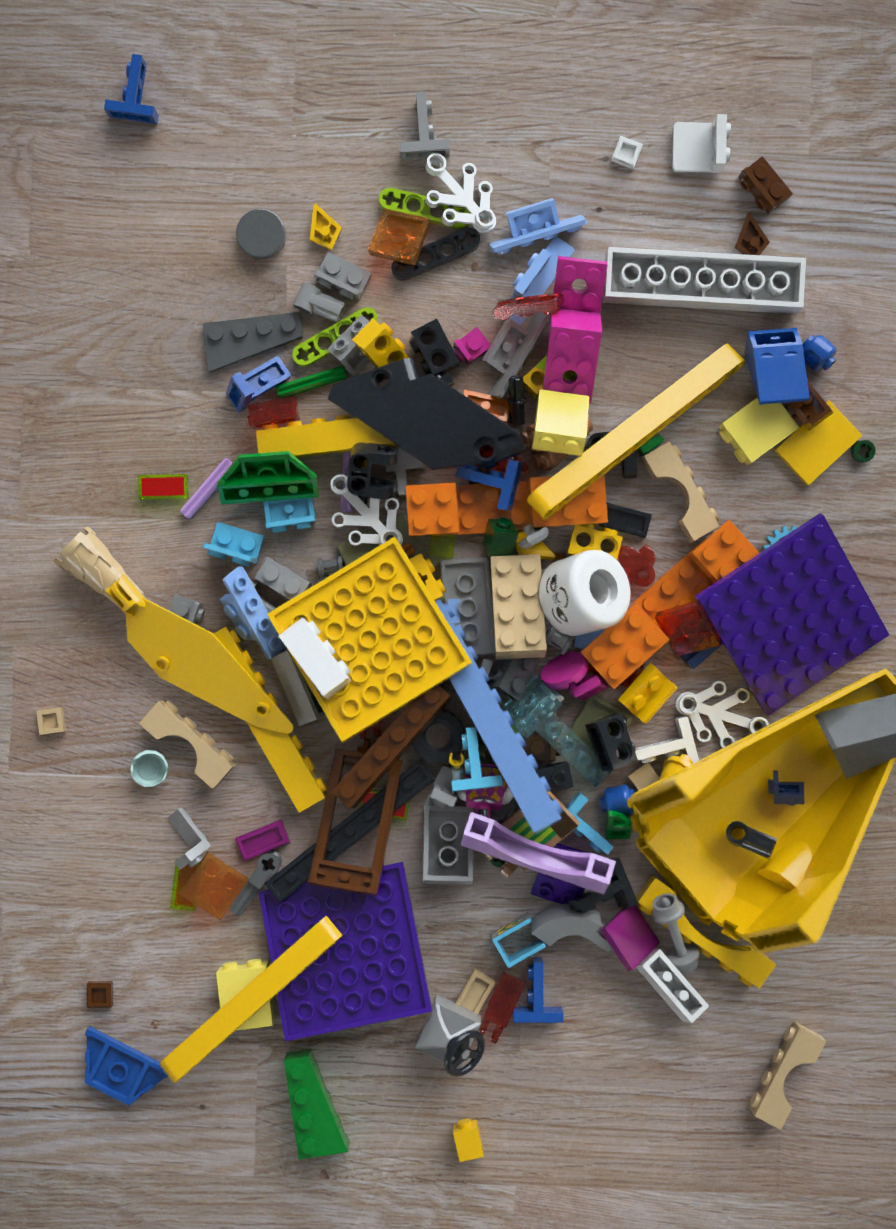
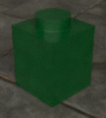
M506 518L488 519L482 543L488 557L513 555L518 531L513 521Z

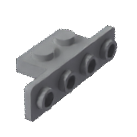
M537 311L526 330L511 319L505 320L482 359L484 363L500 373L489 395L502 399L503 396L508 394L509 378L518 375L523 369L524 360L534 350L540 333L544 332L547 328L548 319L551 314Z

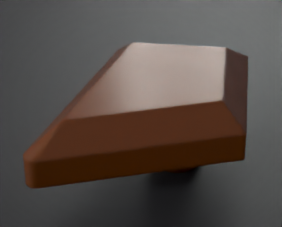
M749 212L746 215L735 248L743 255H760L770 242Z

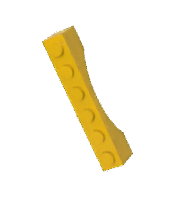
M652 874L636 896L637 901L640 903L638 908L650 916L653 910L652 903L656 897L667 893L676 896V892ZM684 914L677 920L682 939L685 942L691 944L693 941L699 945L698 950L709 959L713 955L720 960L718 963L720 967L729 973L734 970L740 975L738 979L748 987L755 985L760 989L777 965L765 954H758L751 950V945H729L710 939L694 928ZM661 924L668 929L667 924Z

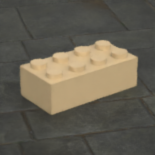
M540 554L491 556L490 572L495 660L545 657L547 650L545 620L539 598V586L542 578Z

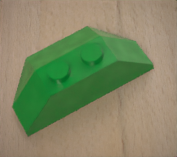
M289 451L238 455L217 482L221 505L319 497L317 475Z

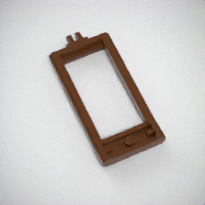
M368 738L364 739L363 747L358 746L357 752L335 749L308 883L315 886L377 896L402 770V760L399 759L389 770L372 868L325 860L337 797L331 791L341 781L344 763L355 765L370 749V739Z

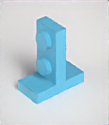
M476 727L466 728V734H462L463 749H468L469 759L464 761L466 775L471 774V779L452 781L453 792L503 786L502 775L482 777Z
M579 791L566 806L567 810L579 821V826L573 832L580 838L584 834L591 840L588 843L590 847L598 853L604 851L608 855L614 848L612 844L577 815L588 801V798Z

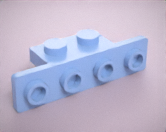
M551 198L506 212L512 236L489 243V246L493 253H508L512 250L511 247L518 245L527 247L535 243L534 240L543 237L544 240L553 239L558 236L559 232L566 230L567 232L578 231L582 225L587 224V221L582 215L559 221L555 201Z
M555 237L546 249L541 250L539 255L534 253L527 263L529 269L525 274L520 273L513 282V286H515L513 295L500 312V316L505 320L511 319L521 326L554 281L558 256L571 257L574 253V248L559 237Z
M238 566L223 578V582L230 593L225 594L220 599L224 606L223 610L232 620L237 635L244 640L257 641L266 658L271 660L272 657L277 656L284 650L286 646L269 619L268 611L242 566Z

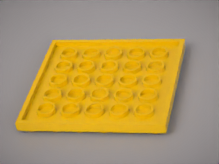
M396 537L391 538L267 614L279 635L301 618H304L308 623L313 621L321 631L318 634L321 641L324 643L327 640L336 651L333 656L337 662L342 660L351 671L348 676L352 681L327 699L321 694L289 651L343 743L473 664Z

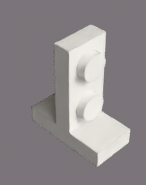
M680 716L675 718L679 737L636 748L637 759L641 760L642 763L656 760L657 755L665 753L666 757L680 754V749H683V753L690 757L693 763L699 761L688 717Z

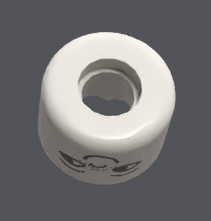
M589 550L558 560L549 565L540 581L539 598L546 618L555 629L566 635L579 636L612 627L620 622L629 607L630 585L623 567L614 557L600 550Z

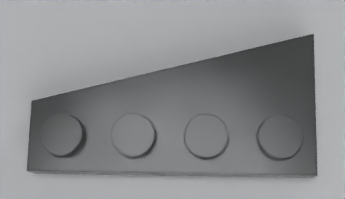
M300 312L203 323L209 373L303 338Z

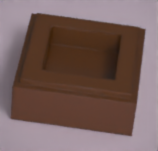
M88 981L87 1008H111L113 1006V981Z

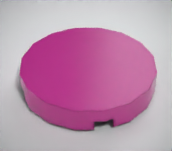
M567 652L564 655L556 656L543 667L540 673L541 680L548 689H566L570 687L569 683L573 681L577 683L582 680L587 674L589 664L580 652Z

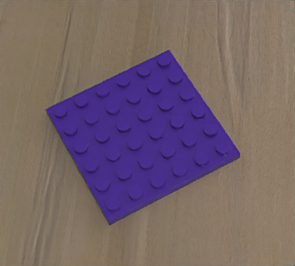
M820 513L695 596L753 696L767 716L890 635L825 516Z
M404 862L383 866L377 896L315 886L307 882L282 903H279L269 889L259 891L271 964L326 916L343 935L277 994L285 1041L433 1011Z

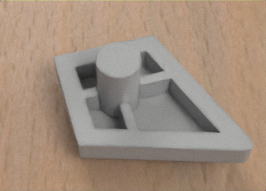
M529 524L523 528L527 537L518 544L521 548L528 549L545 540L549 531L547 527H544L536 532L532 524Z

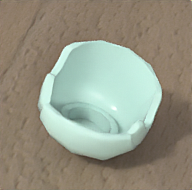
M145 750L134 757L130 772L137 784L143 787H155L165 780L169 767L164 755L156 750Z

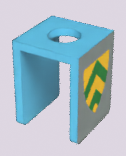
M528 912L491 933L492 940L508 968L546 947L545 942L537 939L508 956L499 941L530 923L532 920Z

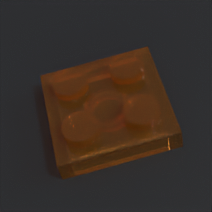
M384 208L368 248L369 255L416 265L431 225L430 218Z
M207 851L179 891V894L221 921L249 878Z

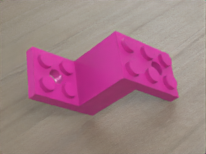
M558 256L550 310L551 315L548 325V352L542 390L589 396V403H591L602 336L600 311L608 266L607 261ZM583 279L586 282V286L582 290H576L572 286L573 281ZM567 370H572L576 372L577 376L574 380L568 381L563 378V373Z

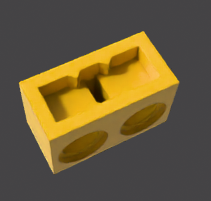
M372 319L352 339L375 368L409 358L404 352L406 349L405 345L398 338L394 339L391 336L394 332L384 322L380 325Z
M593 524L574 525L566 555L573 556L589 550L602 551L600 548L602 540H609L613 545V549L608 554L617 560L623 537L618 536V531L608 528H604L603 531L595 530ZM578 534H586L588 536V546L581 547L576 541Z

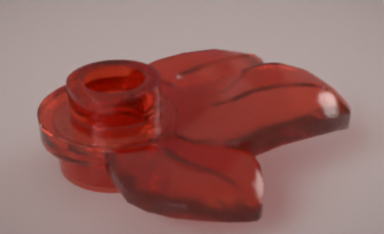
M647 544L639 551L631 546H620L618 560L627 575L629 584L634 583L639 587L651 585L656 576L653 568L656 556L653 549ZM643 570L648 573L645 578L638 576L639 572Z

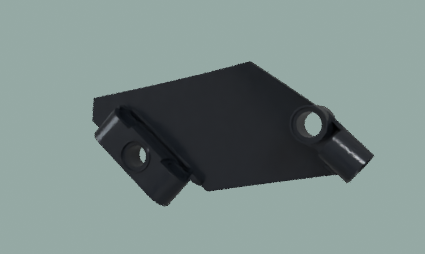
M404 358L335 383L327 398L432 470L478 464L483 468L491 469L496 467L499 461L526 453L518 428H511L492 413L432 374L419 377L412 358ZM388 380L386 385L378 386L381 381ZM485 451H493V455L491 457H482V454Z

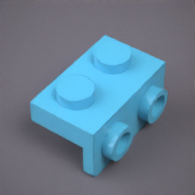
M313 498L263 502L266 517L265 526L266 529L272 530L273 533L286 532L287 527L297 526V529H307L312 527L311 523L317 522Z

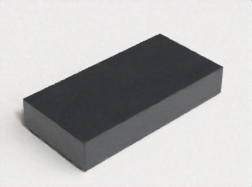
M607 503L608 523H601L598 526L646 538L652 514Z

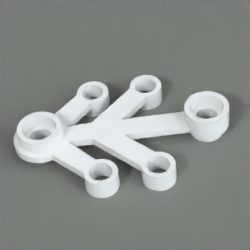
M439 153L429 155L425 164L427 172L432 176H437L454 195L441 194L438 191L431 190L425 199L427 206L435 208L439 204L465 207L470 214L446 209L441 218L443 224L452 226L455 222L472 224L477 231L482 233L492 231L496 225V217L493 211L489 209L490 195L493 190L492 185L487 181H482L479 184L477 194L480 197V207H478L473 201L476 167L471 163L463 165L461 170V177L464 179L462 189L445 170L446 159ZM431 165H436L439 169H435ZM469 169L472 174H467L465 170ZM481 188H487L488 192H483ZM433 196L437 201L433 202L429 197ZM446 215H451L453 220L447 219ZM480 219L486 220L487 224L482 223Z
M339 474L332 478L330 484L332 491L337 495H343L361 514V516H353L337 512L332 516V524L337 528H342L345 525L372 526L378 533L361 534L359 531H352L348 536L351 545L358 546L361 543L381 545L386 542V537L389 535L396 537L399 544L402 545V534L396 529V513L399 509V501L396 498H390L385 501V509L387 511L385 527L379 520L380 499L370 498V508H368L358 496L348 491L347 477L345 475ZM337 482H344L345 488L338 490L336 488ZM390 501H394L397 504V507L393 510L387 507ZM342 516L344 522L339 525L334 522L335 517ZM358 534L360 541L357 543L352 542L351 536Z
M714 681L709 688L697 694L692 692L681 693L676 699V708L680 714L689 716L696 729V738L701 742H708L711 739L712 733L708 728H705L699 713L708 715L720 738L719 745L721 748L725 747L723 740L727 737L730 738L731 744L735 742L734 738L727 732L722 720L748 728L751 734L756 732L754 729L756 722L761 723V729L769 725L768 721L763 717L749 719L724 711L738 703H745L749 700L750 694L744 688L736 689L733 695L712 706L702 702L714 695L720 696L726 692V685L722 681ZM718 683L722 685V691L719 693L714 690L715 685ZM740 691H744L746 694L743 700L738 699ZM687 699L692 702V706L688 709L684 707V701ZM702 730H706L708 733L705 739H701L699 736Z

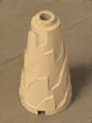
M89 526L84 529L87 535L80 532L59 553L63 558L62 561L58 557L53 561L59 568L65 569L76 579L86 583L114 604L116 603L105 590L122 575H125L143 595V591L125 573L122 566L114 559L107 547L95 535L96 533Z

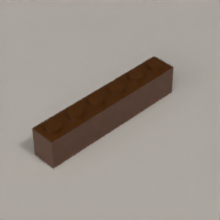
M437 685L411 701L331 792L349 809H355L454 697L440 685Z

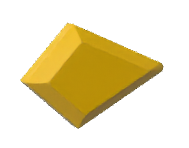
M314 203L310 241L332 251L342 231V227Z
M524 531L518 533L515 547L519 555L540 554V559L553 560L556 557L542 541L528 549L521 548L518 543L526 538L527 535Z

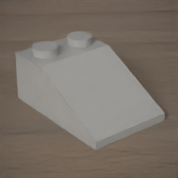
M424 806L422 884L472 885L473 850L461 846V841L470 813H474V808L447 806L445 809L440 806Z

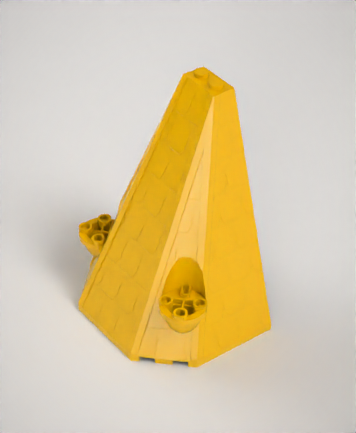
M886 668L879 672H874L695 763L685 754H682L680 757L670 756L663 763V771L659 781L633 793L627 799L628 807L634 810V815L631 817L633 830L639 833V838L636 840L637 848L701 922L708 926L712 922L723 927L721 930L722 934L737 942L743 938L752 944L751 950L758 954L815 944L819 940L896 757L847 779L815 714L896 694L895 677ZM773 770H778L779 782H804L805 804H774V794H769L768 779H773ZM734 821H740L748 827L776 838L777 842L770 859L730 844L726 835L728 825ZM736 828L731 832V837L735 840H740L745 836V832L740 828Z

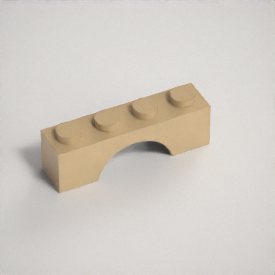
M669 441L642 457L641 461L653 480L665 479L672 481L682 490L686 504L684 513L678 523L691 543L719 527L717 522L719 517L713 508L709 509L705 500L707 497L702 488H697L693 482L694 474L688 466L684 467L680 458L682 455L675 444L672 446Z
M163 700L158 701L139 724L157 740L169 735L180 736L188 740L194 747L197 755V765L194 773L214 789L236 765L232 762L233 756L226 750L222 749L220 751L215 747L214 739L208 734L204 733L202 735L195 729L197 725L190 718L180 716L177 713L179 709L169 700L167 702Z
M795 1021L792 1026L786 1029L781 1048H777L772 1057L773 1063L769 1071L766 1070L761 1078L762 1085L758 1093L755 1092L750 1099V1110L753 1115L780 1130L792 1110L783 1090L787 1074L797 1065L816 1063L827 1042L820 1034Z

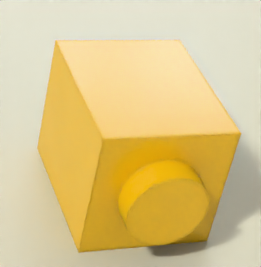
M469 1118L459 1120L457 1124L453 1125V1135L459 1161L464 1162L484 1157L477 1119L472 1121Z

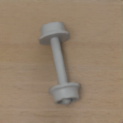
M674 894L659 895L652 903L653 910L651 915L655 922L667 924L674 947L668 951L666 957L681 974L692 972L698 966L699 950L695 945L683 942L677 920L685 912L684 905L678 901Z

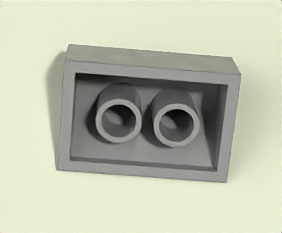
M287 650L272 657L271 660L299 726L326 716L289 651Z

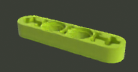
M385 188L379 195L380 207L388 213L457 230L470 226V224L457 222L452 226L443 224L442 216L435 218L431 215V207L427 206L425 202L426 196L396 188ZM393 195L395 201L401 202V197H404L403 209H399L400 205L397 202L387 205L384 198ZM429 197L431 201H437L436 198ZM411 200H416L420 203L421 207L418 211L411 212L407 209V203ZM443 204L438 205L442 207L444 211L446 209H453L458 213L463 212L470 214V212L465 207L450 206Z
M370 307L362 308L300 343L293 350L292 356L295 363L300 367L306 368L329 356L331 353L328 349L322 350L318 347V342L321 338L328 337L333 344L340 337L339 330L342 326H351L353 324L352 320H357L364 314L373 316L372 319L378 322L377 313ZM314 343V347L319 355L315 356L313 351L308 354L307 361L304 362L303 359L298 360L297 358L300 357L299 352L301 350H304L305 353L311 351L310 345Z

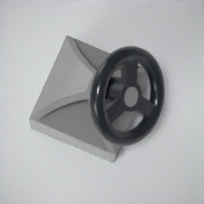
M436 995L432 1003L433 1011L428 1012L416 1038L415 1048L444 1061L446 1072L453 1077H460L469 1073L479 1063L484 1053L485 1040L483 1035L478 1032L481 1025V1015H476L473 1011L462 1006L459 1007L454 1002ZM474 1038L477 1040V1050H471L470 1048ZM470 1058V1062L461 1068L463 1062Z

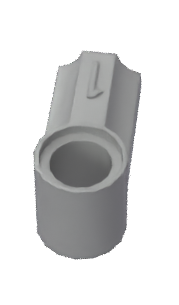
M302 283L293 307L310 315L314 313L337 323L342 317L346 304L323 294L315 286Z

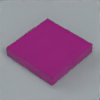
M636 905L631 908L623 907L600 929L627 972L634 970L660 943Z

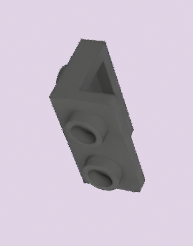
M540 658L497 660L494 668L489 673L488 677L490 680L486 683L489 688L498 689L513 701L520 702Z

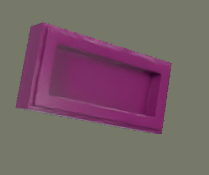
M282 819L235 838L244 861L291 842Z

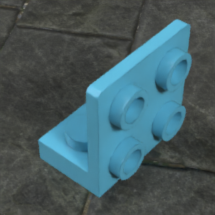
M217 522L211 544L204 543L203 548L209 550L208 555L226 560L227 556L233 557L232 562L249 567L250 563L257 564L265 536Z

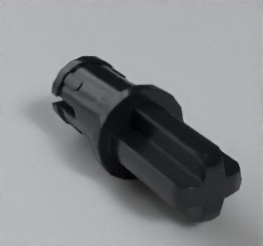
M514 375L509 378V398L507 399V403L510 405V423L516 426L525 424L524 404L527 402L524 397L523 377Z

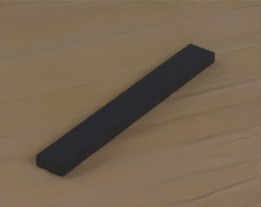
M421 760L400 775L393 813L435 781V778ZM387 786L331 830L325 860H336L380 825ZM316 843L265 882V885L279 903H282L308 882Z

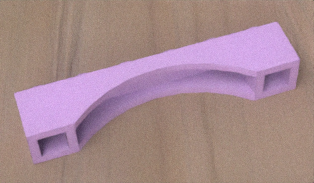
M473 812L470 813L461 841V846L604 894L609 886L616 862L593 853L572 852L539 844L512 832L493 819Z

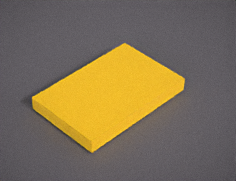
M830 400L826 403L833 411V414L810 431L805 425L801 428L799 427L774 450L806 486H809L862 436Z

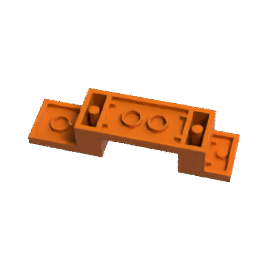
M603 475L545 520L527 502V498L553 476L531 477L527 481H519L513 508L508 511L497 508L501 488L485 484L456 486V482L408 485L405 488L409 536L432 535V537L483 534L486 531L488 519L498 518L512 520L517 531H524L523 528L529 524H532L535 530H540L544 527L554 529L557 526L608 523L605 476Z
M730 519L727 520L709 537L704 538L632 602L620 622L606 628L580 653L611 688L615 689L670 640L668 637L701 608L695 598L697 594L759 554V552Z

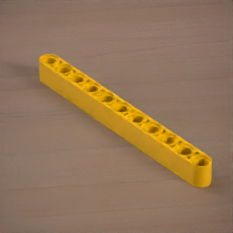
M730 344L723 345L590 447L582 456L577 457L533 491L527 498V502L543 520L549 518L734 375L744 365L745 360Z

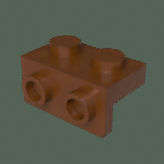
M807 379L809 401L782 403L785 409L791 407L795 413L791 416L800 428L805 425L810 431L833 414V411Z

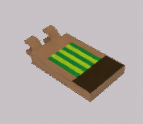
M548 791L547 793L551 800L556 799L563 810V813L560 814L561 821L534 835L519 808L501 825L526 839L553 848L579 826V821ZM482 853L489 861L492 858H494L493 856ZM507 861L502 865V869L499 872L505 878H508L519 865ZM520 866V867L523 869V871H525V870L528 869V868H525V867Z

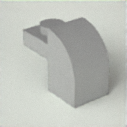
M398 447L397 463L386 466V474H396V477H392V481L395 484L394 492H398L399 497H406L405 486H408L406 472L425 470V464L401 447Z

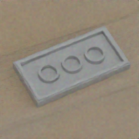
M489 557L440 560L441 582L447 591L443 594L446 600L443 602V605L447 604L449 599H461L458 605L460 623H454V625L457 626L459 624L465 633L466 638L462 640L466 647L472 646L477 656L495 654Z

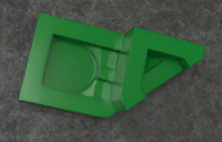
M609 810L605 824L606 840L630 839L631 817Z

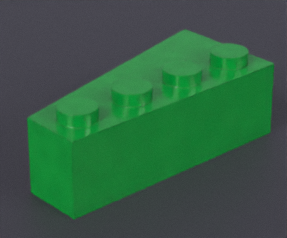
M312 1049L287 1052L284 1058V1066L299 1160L348 1152L350 1140L343 1129L342 1121L333 1105L332 1097L323 1081L322 1073Z

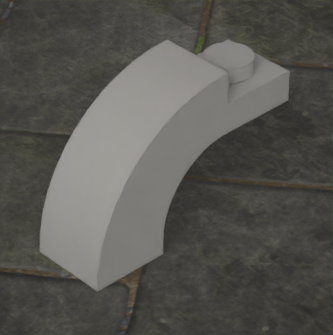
M560 904L541 911L531 921V934L549 946H552L562 937L579 935L591 940L608 953L612 949L600 931L606 924H601L600 912L595 909L582 913L581 910H571L569 904Z

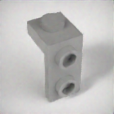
M180 807L168 819L191 848L174 862L181 870L187 864L193 867L203 858L200 854L211 845L207 841L206 836L193 823L191 816Z

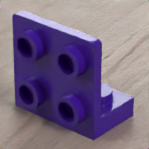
M559 843L553 847L566 851L587 853ZM538 872L531 889V895L559 904H569L568 900L584 893L585 888Z

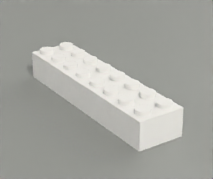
M608 247L605 253V261H607L608 266L602 303L797 314L804 307L806 258Z

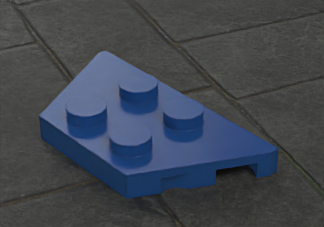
M91 1026L87 1028L85 1036H87L85 1083L130 1105L141 1095L151 1090L161 1080L168 1077L160 1067L159 1061Z

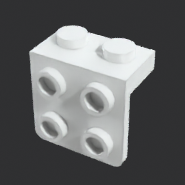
M717 114L713 123L676 122L674 124L672 169L675 172L721 173L725 164L729 163L730 148H726V141L730 138L731 124L727 123V114Z

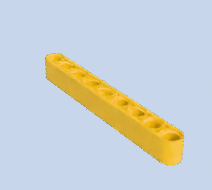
M327 916L324 917L159 1063L160 1067L174 1084L177 1083L343 935Z

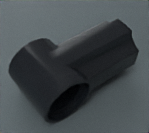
M740 821L730 823L726 829L727 839L730 844L770 859L777 842L776 838L748 827ZM736 828H740L745 832V836L740 840H735L731 837V832Z

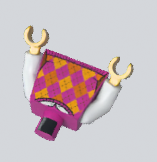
M460 751L461 759L458 761L452 759V752L449 754V761L453 765L451 768L452 781L471 779V774L466 775L462 751ZM480 764L482 777L501 775L496 765ZM503 776V786L456 791L459 798L466 801L467 807L476 808V814L490 818L491 810H501L503 805L508 804L513 799V795Z

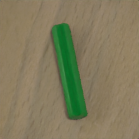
M338 366L278 385L276 391L278 397L284 399L345 380L347 373L344 366Z

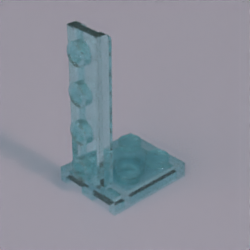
M536 674L530 679L520 702L510 699L501 709L508 711L514 726L526 739L536 730L596 788L613 770L601 772L595 752L554 713L563 704Z

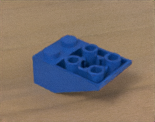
M797 328L748 331L744 355L759 405L809 401L803 345Z

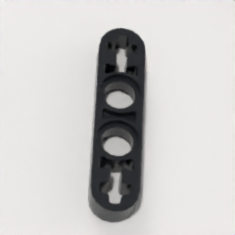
M464 228L399 256L392 262V274L397 280L406 281L469 254L479 247L480 234L474 228ZM469 234L470 237H475L473 245H469L468 242L461 244L462 250L458 251V246L454 239L458 238V243L465 241V235ZM446 243L454 247V252L448 256L440 252V247ZM428 253L432 258L431 262L428 265H421L418 262L420 254ZM410 258H414L416 270H413L412 265L406 268V274H402L401 271L396 272L399 269L398 264L402 263L403 266L410 265Z

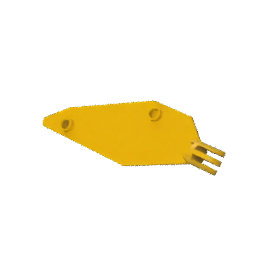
M125 575L120 576L118 580L105 590L126 614L128 642L161 679L256 727L286 734L293 731L294 726L213 633L145 599ZM260 706L265 707L266 711H263Z

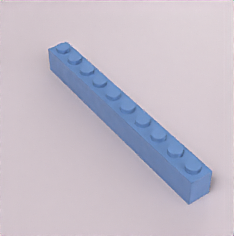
M438 599L435 601L473 663L450 677L449 680L534 835L561 821L560 814L563 813V810L556 799L552 801L547 792L551 789L544 776L539 779L535 771L539 767L531 754L527 756L522 747L526 746L521 734L513 732L510 725L514 724L510 714L507 710L502 712L498 705L502 700L496 689L490 690L486 682L490 679L483 667L480 669L477 667L474 660L478 659L472 646L466 647L462 640L466 638L465 633L459 624L455 626L451 620L454 614L448 603L443 605L441 600Z

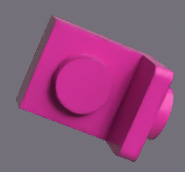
M476 327L460 340L454 341V352L460 362L465 361L469 365L486 353L491 344Z
M590 675L582 680V684L580 681L569 683L570 687H568V690L573 697L584 701L607 689L609 686L602 677Z

